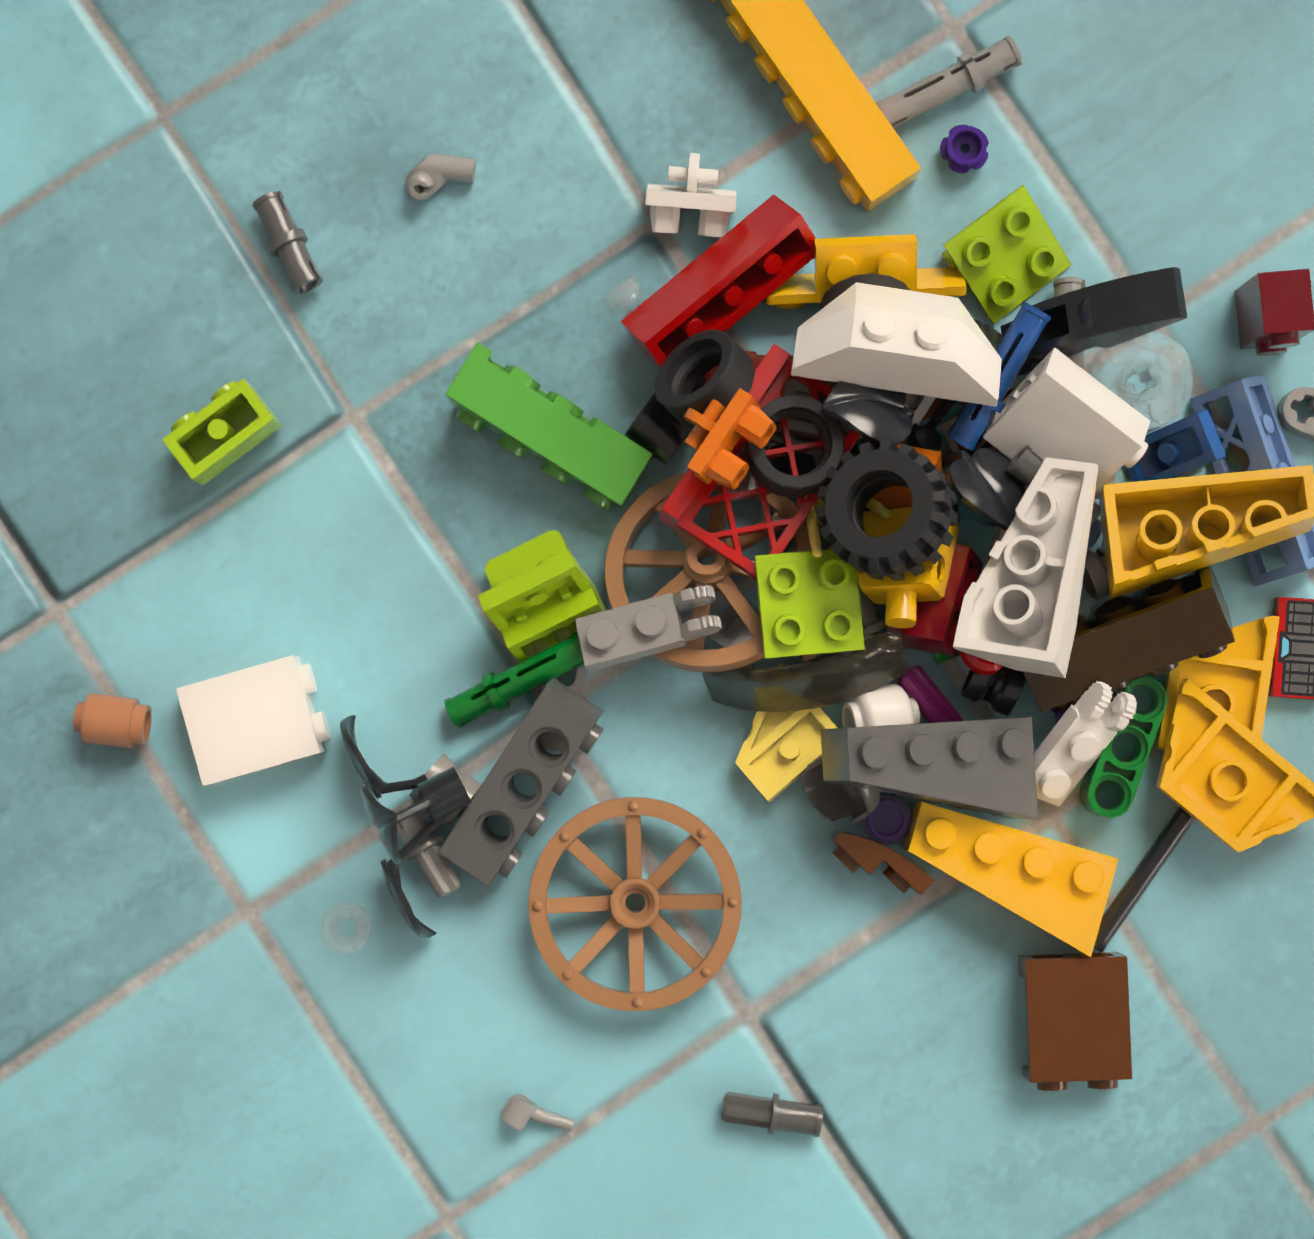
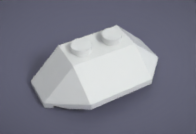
M856 282L798 327L791 375L832 382L842 381L865 387L996 407L999 397L1002 359L959 298Z

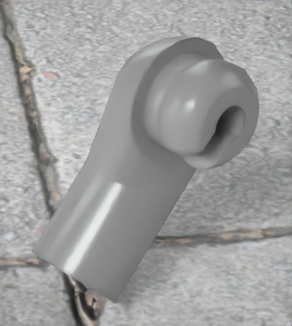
M437 153L430 154L407 175L405 181L406 191L410 197L421 201L432 196L448 180L473 184L476 159Z

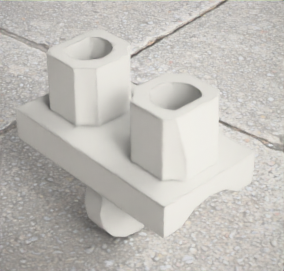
M690 153L689 167L669 166L668 181L687 182V187L648 183L645 205H651L652 231L678 233L680 208L699 209L698 235L721 238L726 233L730 212H735L737 191L697 188V183L717 185L718 170L699 168L700 154Z

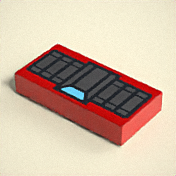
M1275 597L1273 616H1279L1280 618L1268 697L1314 700V599Z

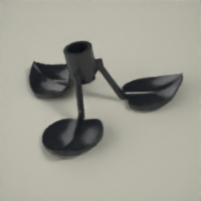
M974 319L996 350L1003 336L990 325L983 324L982 321ZM1011 352V354L1009 355L1007 361L1005 362L1003 368L1001 369V372L1004 370L1006 364L1008 363L1010 357L1012 356V354H1013L1012 352ZM839 381L825 399L821 412L839 419L857 434L880 445L881 440L893 441L895 445L904 443L909 446L941 452L942 437L935 428L956 400L946 399L927 424L912 427L914 411L905 406L906 393ZM980 448L971 457L963 450L942 456V466L951 464L947 475L957 495L984 518L1007 531L1016 516L1015 509L1026 492L1025 484L1006 471L1011 460L989 448Z
M356 715L348 716L340 722L341 735L353 765L364 782L359 787L366 812L372 824L379 829L381 842L391 858L388 862H386V859L380 861L388 890L408 926L419 937L430 938L436 935L437 932L424 925L415 917L401 887L399 865L437 827L448 822L447 815L471 804V800L454 767L429 779L423 774L411 780L393 783L383 781L368 766L358 749L355 738ZM418 789L409 794L413 805L399 812H394L377 801L382 798L381 794ZM417 813L423 822L432 818L428 824L398 851L397 823Z

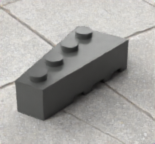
M1032 717L820 729L824 781L882 793L896 794L915 800L950 805L970 811L989 813L1004 818L1038 819Z

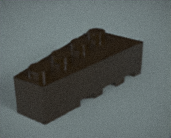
M1212 566L1195 570L1179 579H1169L1151 585L1150 588L1143 592L1142 596L1133 600L1130 597L1123 596L1108 600L1095 610V617L1088 621L1085 620L1083 615H1078L1066 678L1024 671L1023 673L1040 712L1052 708L1055 711L1067 710L1071 704L1075 705L1084 692L1088 691L1089 686L1091 687L1092 683H1096V681L1109 685L1112 688L1111 691L1116 692L1126 687L1131 679L1148 673L1151 676L1166 674L1174 670L1178 666V662L1198 655L1199 658H1209L1218 655L1227 648V644L1235 642L1229 608Z

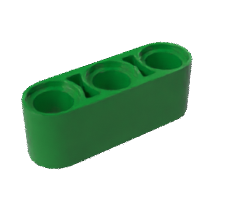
M1137 677L1131 679L1126 687L1114 692L1111 702L1117 696V693L1126 692L1130 694L1136 686H1142L1150 694L1151 702L1147 711L1143 714H1134L1133 719L1129 720L1126 728L1117 731V734L1107 747L1102 750L1100 756L1084 775L1079 796L1082 805L1093 815L1108 818L1121 816L1128 811L1134 800L1167 705L1165 689L1153 678ZM1120 733L1130 736L1134 744L1133 754L1126 761L1118 760L1112 752V742ZM1109 780L1117 789V799L1112 806L1103 809L1096 802L1095 790L1100 783Z

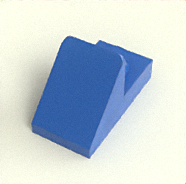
M1208 409L1146 434L1144 442L1148 444L1145 453L1133 467H1126L1132 482L1176 478L1226 457Z

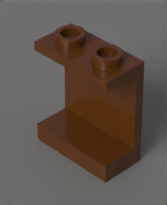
M1119 952L1092 953L1091 957L1084 953L1018 955L1019 976L1025 979L1028 1066H1023V1076L1030 1083H1037V1089L1043 1091L1068 1089L1067 1082L1087 1081V1087L1092 1089H1113L1118 1087V1080L1132 1079L1127 956Z

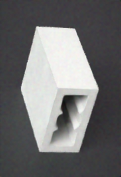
M1054 347L1003 401L1006 405L1002 412H995L983 435L986 441L1011 460L1024 446L1028 445L1043 460L1046 457L1096 463L1099 468L1094 498L1097 500L1100 498L1103 485L1113 484L1115 480L1114 474L1123 465L1131 468L1143 456L1148 447L1144 440L1150 421Z
M291 655L176 688L203 786L218 784L327 752L324 742L331 740L329 726L324 712H315L310 694L317 692L315 676L310 663L302 664L300 656Z

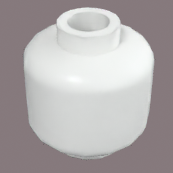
M892 683L859 688L852 693L849 703H845L842 708L843 728L920 723V710L916 700L909 698L901 686Z

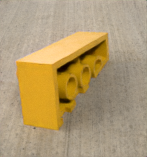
M1307 465L1103 485L1099 506L1102 510L1100 516L1110 599L1310 532L1314 525L1313 466Z
M916 800L912 812V823L909 833L905 837L903 849L1089 957L1092 956L1118 858Z

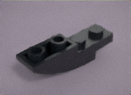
M1170 267L1126 276L1071 291L1032 305L1052 318L1045 325L1017 375L1031 372L1054 347L1065 356L1070 357L1093 347L1111 348L1186 319L1187 311L1180 268ZM1013 321L1000 326L1003 337ZM1022 333V335L1020 336L1018 342L1016 343L1014 349L1012 350V353L1015 351L1017 345L1019 344L1020 340L1022 339L1023 333Z

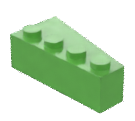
M477 342L445 393L452 406L459 410L454 418L478 433H481L485 426L500 435L501 438L497 444L520 459H523L528 452L544 463L540 470L557 482L566 485L570 478L587 488L582 496L598 507L608 511L613 504L622 510L652 462L653 454L599 419L592 417L589 420L582 416L584 411L560 394L552 391L546 394L541 391V385L533 380L532 376L515 365H506L504 368L495 363L490 357L493 351Z

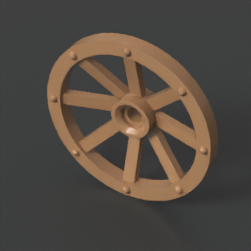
M686 472L667 478L648 489L633 502L621 517L612 534L606 553L605 582L607 594L612 608L630 604L625 587V567L684 569L651 598L668 593L675 595L679 591L688 589L691 586L711 585L714 588V592L720 591L753 638L731 647L704 650L705 636L688 641V648L679 647L650 656L667 665L695 672H722L737 669L764 658L760 618L733 582L735 575L750 579L754 578L678 528L676 530L672 529V531L687 547L685 551L630 550L633 540L645 522L656 512L660 515L661 508ZM753 477L755 488H757L755 478ZM719 483L713 490L716 491L715 496L722 495ZM776 494L766 495L769 509L774 512L771 515L772 521L793 518L798 511L797 506L788 497ZM759 496L752 498L760 502ZM724 503L713 505L707 532L724 531L727 520ZM764 519L756 524L764 523ZM805 520L793 536L797 552L812 551ZM783 528L774 529V533L782 530ZM766 531L738 536L741 552L766 539ZM731 538L725 541L721 539L722 542L733 548ZM712 556L716 558L710 565L700 564L706 557ZM711 602L704 606L693 608L692 619L709 615Z
M625 797L604 801L585 809L567 821L554 834L542 851L535 866L530 884L528 908L532 934L537 948L550 970L563 984L579 996L597 1005L622 1011H648L667 1007L682 1001L697 992L714 977L726 961L735 943L741 919L742 900L739 879L733 861L723 843L709 826L689 811L675 804L647 797ZM641 815L668 821L690 834L647 879L642 878ZM625 816L627 878L623 880L577 836L602 821ZM702 845L717 869L723 894H659L657 890ZM567 849L613 891L612 894L547 898L552 872L563 851ZM632 893H639L645 899L644 907L638 911L630 910L626 905V898ZM723 909L718 935L705 958L658 914L659 910ZM611 911L612 916L568 961L554 939L548 914ZM647 925L692 969L690 973L680 980L662 988L645 991L643 927ZM623 926L628 928L629 991L603 986L581 973Z

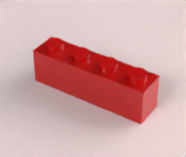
M773 194L620 322L644 355L660 369L667 356L681 342L696 333L709 329L727 331L814 259V239L816 237L802 215Z

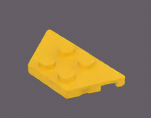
M1267 616L1232 627L1235 642L1227 644V648L1223 652L1209 658H1199L1197 655L1178 662L1179 664L1174 670L1165 674L1163 688L1167 695V705L1155 738V747L1164 752L1178 687L1183 679L1191 680L1260 739L1262 738L1279 616Z
M1183 679L1178 687L1156 787L1231 850L1238 853L1260 844L1264 839L1276 834L1285 833L1298 827V824L1314 818V783L1191 680Z

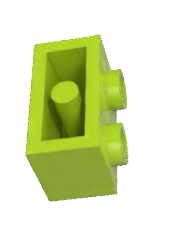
M244 378L237 383L232 381L221 387L212 395L211 403L197 413L192 411L181 417L171 426L172 432L162 439L190 478L201 485H205L282 427V424L255 388Z

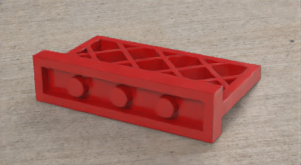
M773 344L755 370L749 394L754 397L761 409L773 399L781 397L780 391L789 378L808 388L809 396L818 401V396L826 399L833 388L818 379L792 376L793 362L789 360L791 354ZM782 419L779 420L784 447L765 450L767 459L786 455L790 475L799 476L794 454L821 449L824 456L825 444L822 434L817 429L819 441L792 445L787 420ZM851 430L849 435L845 436L844 454L847 451H851L860 437L854 430ZM741 437L731 453L746 462L745 455H738L746 442V439ZM843 461L840 462V464H839L837 470L839 469V467L841 466V464L843 463ZM688 469L661 508L658 520L673 530L680 529L756 579L755 563L742 555L738 536L766 531L770 547L769 554L783 553L819 499L817 497L818 491L808 495L805 501L803 496L796 498L798 511L793 518L772 521L766 495L774 493L763 488L756 479L757 488L729 493L728 487L720 484L722 495L709 497L718 483L712 480L708 485L698 479L695 473ZM759 496L764 523L736 528L731 501ZM724 503L729 530L709 533L693 523L702 507ZM786 527L776 542L774 529ZM731 538L733 548L722 542L721 539Z

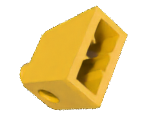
M912 507L889 509L891 517L888 519H884L872 511H864L863 527L865 534L871 537H884L896 532L906 523ZM958 522L957 526H949L948 531L954 536L950 546L941 544L937 550L943 557L936 564H933L928 559L922 564L925 572L917 576L908 571L904 573L905 580L893 581L888 576H884L882 581L871 578L865 572L860 573L857 571L860 588L875 604H886V625L894 628L913 627L916 625L917 602L939 601L945 596L958 534Z

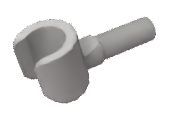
M521 1094L510 1097L501 1111L503 1121L520 1131L524 1129L530 1118L539 1123H545L567 1131H572L575 1121L574 1119L545 1111Z

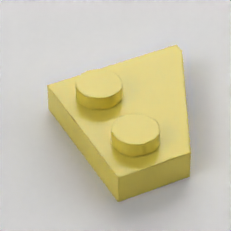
M782 663L775 668L772 674V681L762 704L758 707L752 721L750 733L747 740L744 741L735 762L769 803L799 778L809 763L822 754L820 729L838 728Z

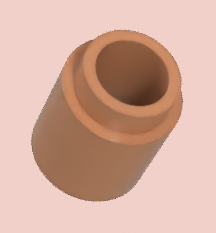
M89 693L85 703L78 702L73 721L74 731L81 732L83 743L132 749L135 744L146 745L151 730L152 709L150 705L140 704L139 699Z

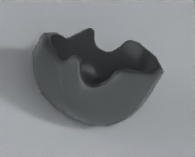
M822 754L809 763L801 774L803 790L810 803L825 819L831 822L843 817H853L850 821L852 824H855L870 816L880 803L881 792L824 781Z

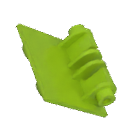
M1024 185L1018 187L943 244L946 250L942 253V257L952 269L958 268L992 324H995L1072 265Z
M832 549L822 550L820 557H814L812 551L754 556L764 659L865 650L856 569L841 559Z

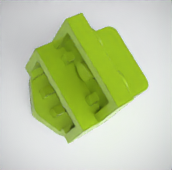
M557 530L547 531L488 561L485 565V573L491 589L477 595L484 613L501 631L508 650L519 662L572 636L575 632L578 633L575 619L606 611L594 583L574 558L565 539Z

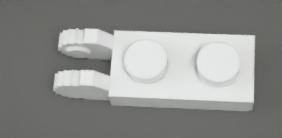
M1096 681V683H1092L1091 687L1089 686L1088 691L1084 692L1075 705L1071 704L1034 752L1038 799L1058 807L1061 806L1100 756L1102 750L1107 747L1117 734V731L1124 730L1129 724V720L1133 719L1132 717L1136 714L1135 710L1138 703L1133 695L1126 692L1117 693V696L1111 702L1112 688L1103 682Z

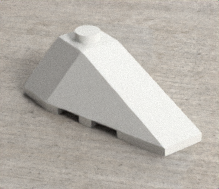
M1045 458L1016 507V516L1001 541H996L990 551V560L976 583L972 582L964 595L953 642L954 649L1014 670L1066 678L1082 590L1099 468L1096 463Z

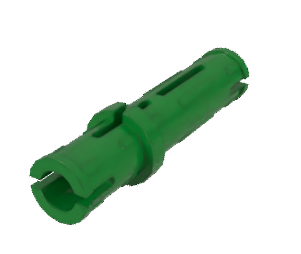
M573 633L572 636L498 674L489 672L482 676L481 683L452 698L445 699V707L452 722L456 727L462 728L465 724L494 709L503 711L510 707V701L584 664L578 633Z

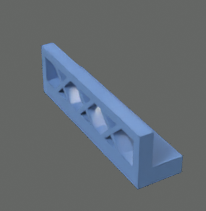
M1264 374L1240 379L1190 398L1194 413L1208 409L1219 439L1220 437L1224 439L1221 444L1226 457L1212 462L1216 474L1234 472L1231 470L1227 459L1233 444L1247 451L1250 460L1247 471L1296 467ZM1228 396L1234 413L1228 430L1215 423L1208 404ZM1314 525L1310 532L1275 543L1281 549L1286 564L1284 567L1266 572L1260 555L1261 548L1243 554L1255 587L1314 568Z

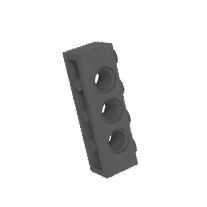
M553 678L535 701L438 853L487 886L491 884L498 873L507 878L523 854L515 848L525 832L534 837L550 813L542 807L552 791L561 796L577 770L569 766L579 749L588 754L604 729L596 723L604 711ZM551 731L560 735L565 745L564 752L561 754L548 753L541 745V734ZM519 773L530 775L536 781L537 793L530 796L521 794L514 785V776ZM499 815L505 818L510 826V835L497 836L492 833L487 824L488 816Z

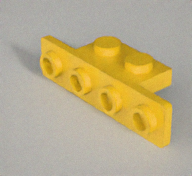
M915 234L814 239L815 273L794 274L765 300L766 304L776 305L783 309L799 308L804 303H821L825 292L837 282L851 276L871 273L888 275L904 282L911 291L949 297L966 295V282L957 267L954 269L951 267L917 268L918 242Z

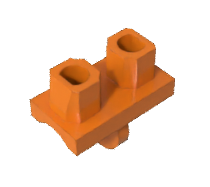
M741 388L738 389L727 407L713 399L703 414L689 408L683 417L694 425V428L684 442L697 450L687 467L695 473L698 479L708 485L713 480L735 490L747 474L749 465L732 454L731 451L741 437L762 449L768 443L777 427L760 409L754 397Z

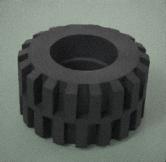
M881 440L880 448L877 449L870 442L859 445L861 454L854 456L847 451L839 457L844 465L839 470L831 466L825 474L831 480L829 487L820 486L817 497L824 502V506L816 507L817 519L824 524V527L820 529L824 540L832 545L831 549L841 559L860 573L865 572L871 578L883 581L884 576H888L893 581L905 580L904 573L908 571L917 576L925 572L922 564L928 559L933 564H936L943 557L937 552L941 544L949 547L954 538L948 530L949 526H957L958 514L952 509V506L957 504L955 495L948 487L949 482L925 455L919 454L913 447L902 443L901 447L898 448L893 441ZM902 486L909 488L913 501L912 510L906 523L890 535L884 537L867 536L863 527V514L869 500L876 493L888 487Z

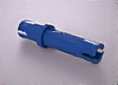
M1025 301L1022 302V307L996 348V352L1002 359V369L1023 333L1022 339L1000 374L997 406L983 405L976 418H974L981 404L966 402L952 428L946 434L953 441L972 451L977 447V442L995 412H1002L1006 405L1002 401L1027 360L1045 325L1052 318Z

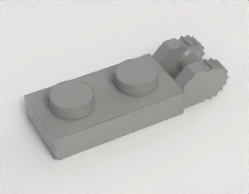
M700 585L681 590L675 595L668 593L575 619L585 667L589 671L598 670L687 646V641L716 634V632L722 629L721 620L718 615L702 616L698 619L688 620L683 624L680 615L681 611L713 602L716 599L714 588L711 585Z

